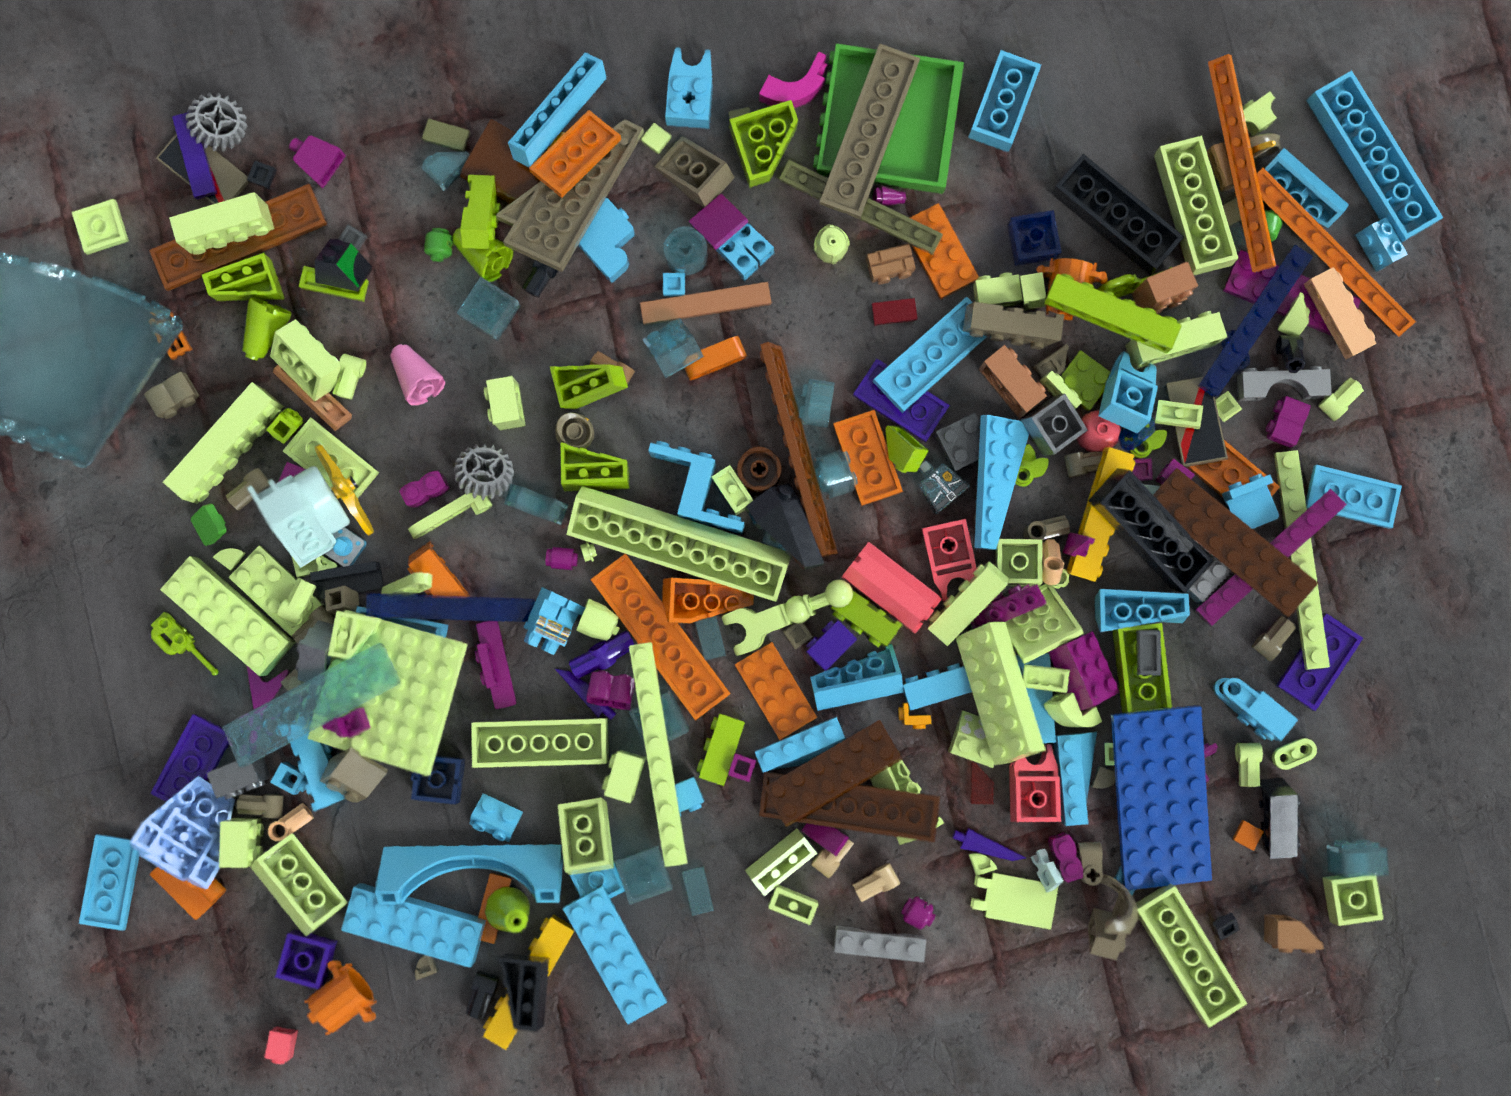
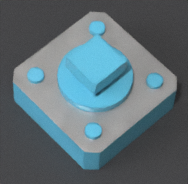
M344 527L333 534L336 543L330 551L325 553L343 567L353 565L367 545L365 540Z

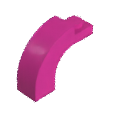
M818 52L809 72L799 81L784 82L768 75L759 93V101L773 106L792 100L794 108L810 102L819 94L824 86L825 78L823 75L828 66L825 63L826 55Z

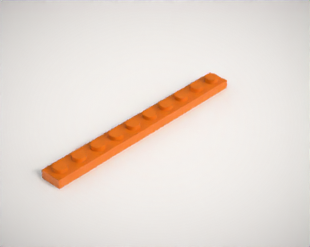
M1227 54L1209 61L1208 65L1252 272L1256 273L1276 267L1232 55Z
M1263 167L1257 172L1262 200L1330 268L1334 267L1341 274L1343 281L1398 337L1416 322Z

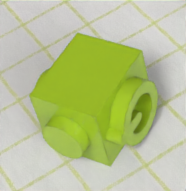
M287 408L277 416L267 428V431L276 440L285 444L302 425L303 419L297 411Z

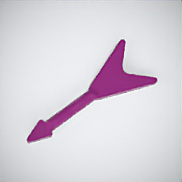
M247 666L255 714L248 750L244 751V758L259 754L256 751L264 713L281 688L282 684L280 682L289 675V670H284L269 682H265L261 676L257 675Z

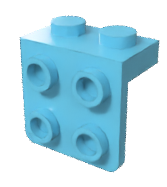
M1260 473L1250 477V483L1242 485L1240 481L1228 486L1229 491L1222 493L1228 510L1252 529L1279 518V513L1267 485L1274 483L1271 475L1263 477Z

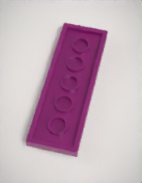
M1242 250L1238 252V259L1232 266L1223 288L1224 292L1284 317L1290 310L1293 301L1301 292L1304 294L1306 307L1310 311L1307 326L1332 336L1304 286V283L1310 280V278L1279 265L1256 273L1252 272L1249 254ZM1353 296V302L1358 309L1361 299Z

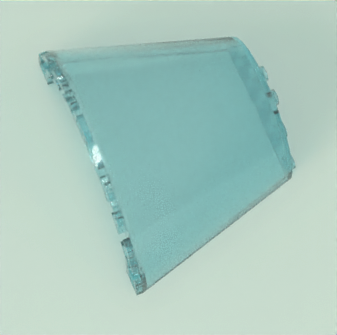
M0 252V435L12 437L11 440L17 443L28 441L32 448L37 451H48L53 453L52 456L55 458L68 459L73 461L75 466L86 468L94 462L182 331L183 321L179 316L171 317V310L160 305L154 300L150 304L144 300V295L95 276H92L91 279L81 275L80 271L53 263H28V257Z

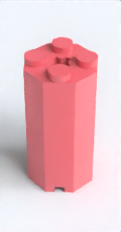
M870 542L866 544L841 577L914 634L920 629L923 624L922 622L924 620L927 621L934 612L933 609L942 600L939 595Z

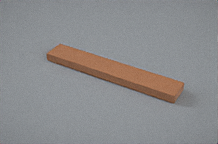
M768 282L641 302L640 305L643 324L649 325L771 305Z

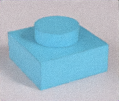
M663 273V296H684L685 273Z

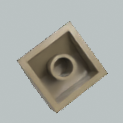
M351 747L330 758L320 781L326 784L328 789L344 795L348 801L357 803L366 799L387 774L388 769L372 759L360 755L359 751Z

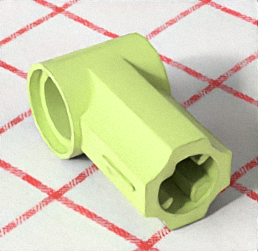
M343 354L339 361L341 367L332 394L352 400L358 380L365 372L366 360Z
M1350 377L1334 393H1331V396L1325 398L1318 407L1334 422L1348 410V406L1364 391L1362 385Z
M297 578L289 597L280 605L277 615L289 622L300 625L307 614V605L316 586L301 578Z
M1236 743L1235 758L1239 764V786H1260V763L1263 758L1262 745L1260 743Z

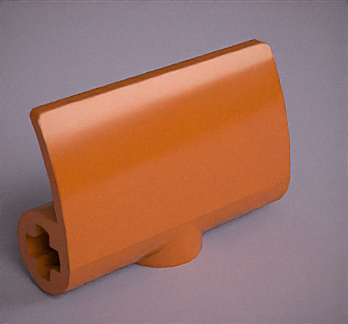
M156 867L150 873V876L194 920L199 919L227 890L215 877L208 889H204L191 884L187 880H179L159 867Z

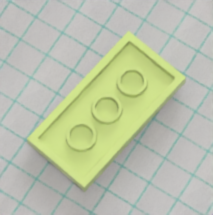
M310 417L283 452L304 469H308L311 466L317 467L331 489L333 484L315 451V446L321 444L336 463L344 478L350 479V476H352L358 488L355 487L353 492L359 498L379 472Z
M260 545L229 576L240 589L291 637L309 620V615L315 609L324 605L312 595L307 605V614L300 625L277 615L279 607L289 597L297 579Z

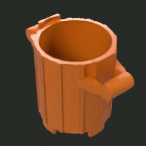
M1051 258L1049 267H1044L1043 265L1037 267V273L1042 272L1043 278H1050L1048 292L1057 274L1070 275L1074 278V281L1079 283L1093 284V282H1100L1105 284L1108 281L1106 272H1097V263L1093 265L1084 260L1061 258L1053 261ZM1045 305L1047 315H1049V311L1064 314V320L1072 321L1073 315Z
M339 960L330 961L327 967L331 970L334 977L304 1001L308 1003L311 1010L307 1014L312 1024L318 1021L327 1030L326 1035L337 1031L358 1013L362 1016L364 1022L373 1021L376 1018V1014L372 1011L371 1006L377 1001H374L373 992L366 980L358 971L351 967L352 963L342 966Z

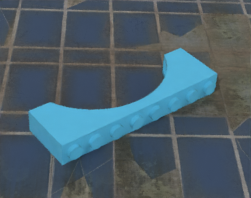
M562 845L384 847L375 893L379 905L402 904L415 889L436 876L460 869L481 868L499 871L517 879L531 892L537 903H559L563 870Z

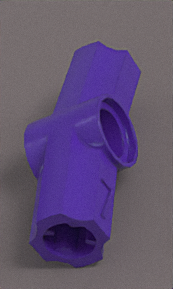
M626 630L607 642L601 641L593 645L588 652L570 660L569 665L574 676L579 679L597 669L604 670L609 668L616 662L617 658L630 652V645L635 644Z

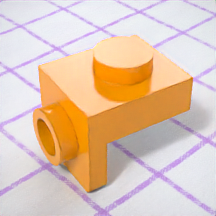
M903 702L902 707H898L899 721L903 720V725H912L913 729H926V724H931V715H909L907 702Z

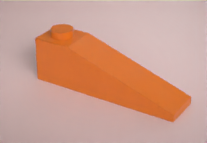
M663 579L662 602L667 622L693 623L753 605V594L710 580Z

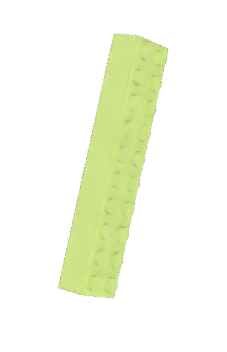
M584 486L581 487L575 497L567 535L775 602L777 601L790 561V557L785 553V550Z

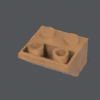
M1264 914V941L1272 945V948L1279 949V952L1292 953L1293 949H1301V952L1315 953V949L1323 950V944L1301 921L1288 915Z

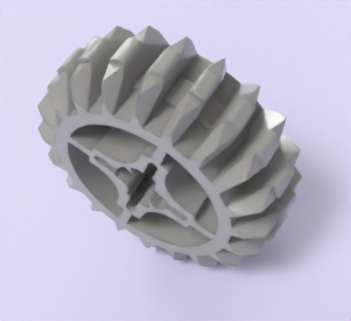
M209 92L207 98L201 94L199 99H194L192 106L188 107L186 127L191 130V137H197V144L204 142L205 149L208 145L212 146L213 151H216L217 147L225 151L226 146L232 149L234 148V143L239 144L241 138L245 136L244 130L247 128V123H245L246 115L242 114V107L236 108V100L230 103L228 96L223 99L220 98L221 95L218 93L216 97H213ZM214 109V110H213L212 112H210V113H206V112H205L204 114H201L202 112H204V111H206V110ZM216 116H217V121L219 122L217 128H216V123L214 122ZM232 130L227 134L219 135L220 132Z
M485 443L479 448L475 444L474 449L467 447L466 453L461 452L459 458L455 461V481L459 483L460 489H465L466 495L473 493L474 499L477 495L481 496L482 500L486 496L493 499L494 494L500 497L502 491L506 492L509 485L512 484V477L514 475L512 461H509L508 454L503 455L502 449L496 451L494 445L491 448H487ZM472 465V472L468 474L467 468ZM499 470L501 475L496 479L495 474Z

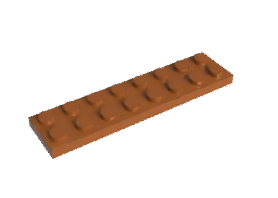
M307 184L265 202L268 205L274 229L270 230L266 235L249 236L245 241L229 242L225 247L206 249V252L197 255L188 252L176 243V240L150 249V254L165 290L170 291L201 278L202 274L242 261L328 225L312 186Z

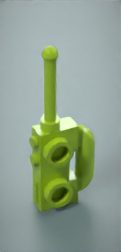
M1123 275L1106 282L1097 290L1101 292L1109 291L1116 298L1134 292L1148 277L1139 279L1136 275Z
M163 612L151 624L153 627L151 638L165 653L175 655L176 653L183 654L186 650L188 652L191 651L212 675H218V669H215L195 648L193 635L186 632L187 629L181 627L169 613ZM165 633L173 643L170 645L161 634Z

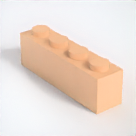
M1334 267L1304 283L1345 360L1376 344L1374 333L1366 326L1363 313L1356 308L1351 292L1346 290L1341 274Z

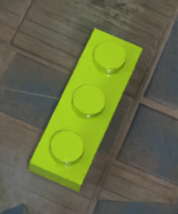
M303 266L299 287L305 290L364 302L369 281L366 279L358 292L315 283V268Z

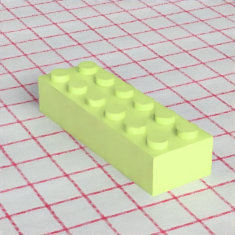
M1202 136L1160 146L1154 157L1175 228L1184 236L1180 241L1185 262L1189 263L1193 275L1232 266L1238 259V255Z
M252 382L163 483L183 500L196 504L203 502L208 497L209 490L223 480V475L228 469L230 470L236 466L241 454L251 449L253 446L252 442L266 432L267 425L277 418L284 406L265 389Z
M189 556L160 589L259 676H267L296 643L197 557Z
M990 622L957 636L956 641L994 765L1011 763L1044 751L1045 747L1006 623Z
M608 718L472 723V768L609 763Z
M1174 885L1162 886L1136 902L1139 920L1200 1020L1206 1026H1213L1247 1004Z

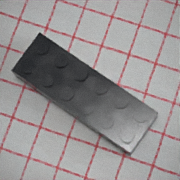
M1082 154L1051 192L1053 196L1149 275L1161 265L1184 237L1085 154Z
M1117 468L1088 500L1172 590L1185 593L1214 561L1130 470Z

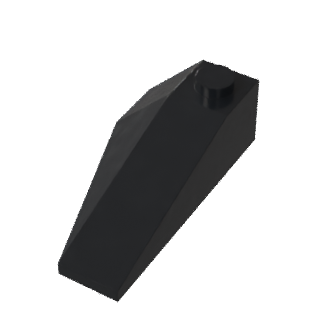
M790 484L770 487L746 506L745 510L754 525L760 530L763 528L771 535L770 539L774 543L778 542L786 549L785 553L803 570L824 565L800 499Z

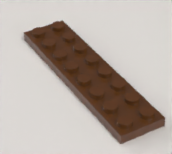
M1178 468L1173 471L1153 494L1190 534L1194 541L1286 617H1289L1319 584Z
M764 772L759 816L781 819L764 787L786 774ZM858 785L796 822L935 842L940 796Z

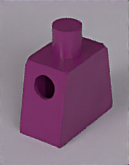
M311 135L307 137L305 142L294 138L289 145V149L296 153L293 161L322 189L346 157L340 148Z

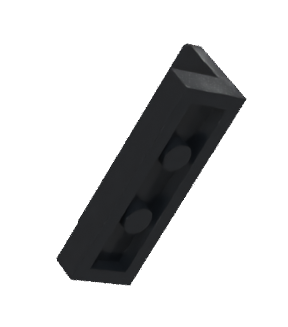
M377 561L310 572L311 581L316 582L319 599H325V590L346 586L358 593L382 589L384 586L381 564Z

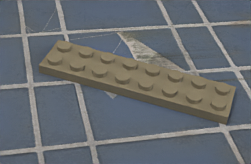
M879 43L820 199V205L858 219L861 218L919 64V57Z

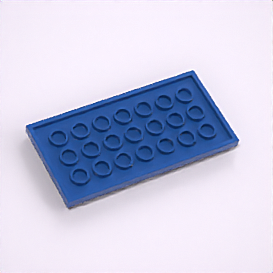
M1193 705L1111 714L1122 884L1127 890L1167 886L1169 884L1178 885L1212 881L1201 706Z

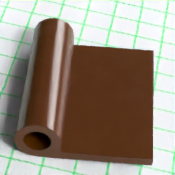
M490 119L465 162L460 177L468 181V175L495 176L497 198L507 204H511L538 184L540 180L530 173L529 167L513 159L508 142L516 132Z

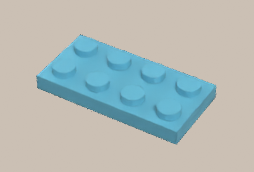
M1314 465L1306 497V508L1311 507L1328 490L1332 489L1347 504L1336 516L1391 529L1393 528L1402 486Z
M103 834L95 835L79 924L121 931L126 930L139 861V851L130 845L131 839Z

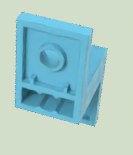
M657 441L656 444L650 443L648 452L651 457L690 467L678 510L679 517L743 534L745 524L741 522V517L728 514V518L722 517L720 512L712 509H707L704 512L712 476L716 467V462L712 455L699 452V455L692 454L690 449L679 446L678 449H673L669 447L670 444Z

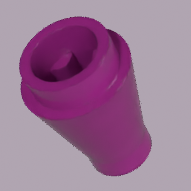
M881 185L873 190V200L884 206L905 203V191Z

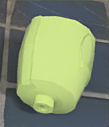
M827 224L819 231L815 238L814 251L822 261L836 264L846 254L850 241L842 229L832 224Z
M588 599L576 631L591 638L608 641L612 634L616 636L620 629L617 627L619 617L609 610L607 606Z

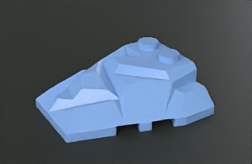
M197 776L140 824L129 843L135 850L139 851V855L175 878L182 881L187 880L195 886L208 889L220 868V822L231 819L235 799L229 798L225 800L224 796L216 798L211 784Z

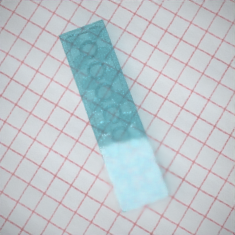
M379 642L228 723L222 728L239 767L244 768L332 719L400 684L401 681L383 643Z

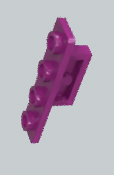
M1018 584L1008 589L1007 594L1003 595L1000 592L970 624L973 629H976L990 622H1006L1042 607L1047 602L1037 584L1032 586L1027 584L1023 587H1020Z
M498 620L478 623L476 628L480 644L477 645L478 650L475 651L477 663H481L483 672H480L481 682L483 685H486V688L491 689L495 709L516 705L517 701Z

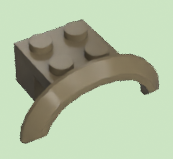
M1103 875L1101 884L1109 886L1119 895L1112 912L1093 909L1087 925L1090 954L1117 960L1119 953L1124 951L1126 935H1130L1132 928H1134L1138 920V908L1131 893L1124 885L1111 876Z

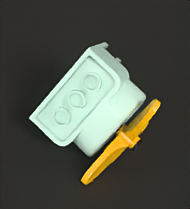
M321 444L315 446V451L333 484L331 489L315 466H311L294 477L290 475L276 484L271 479L268 481L271 487L259 494L256 493L252 486L248 487L250 494L269 526L300 568L330 551L336 543L333 534L349 525L350 519L337 498H342L350 513L368 536L374 533L367 515L353 492L355 487L358 488L352 476H350V479L344 478L336 463Z

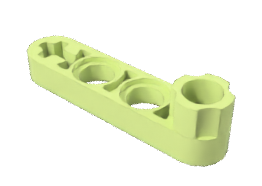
M473 493L464 494L415 523L408 530L413 539H417L470 507L478 515L488 510L493 504L488 496L482 500L479 495L474 499Z
M413 573L383 586L380 609L385 612H399L401 600L432 587L433 576L428 573Z

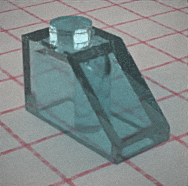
M436 152L433 156L431 155L425 159L421 168L440 189L445 191L461 174V170L470 154L468 152Z

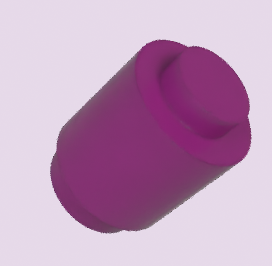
M553 547L552 549H547L546 566H551V569L573 570V566L578 564V553H575L573 548Z

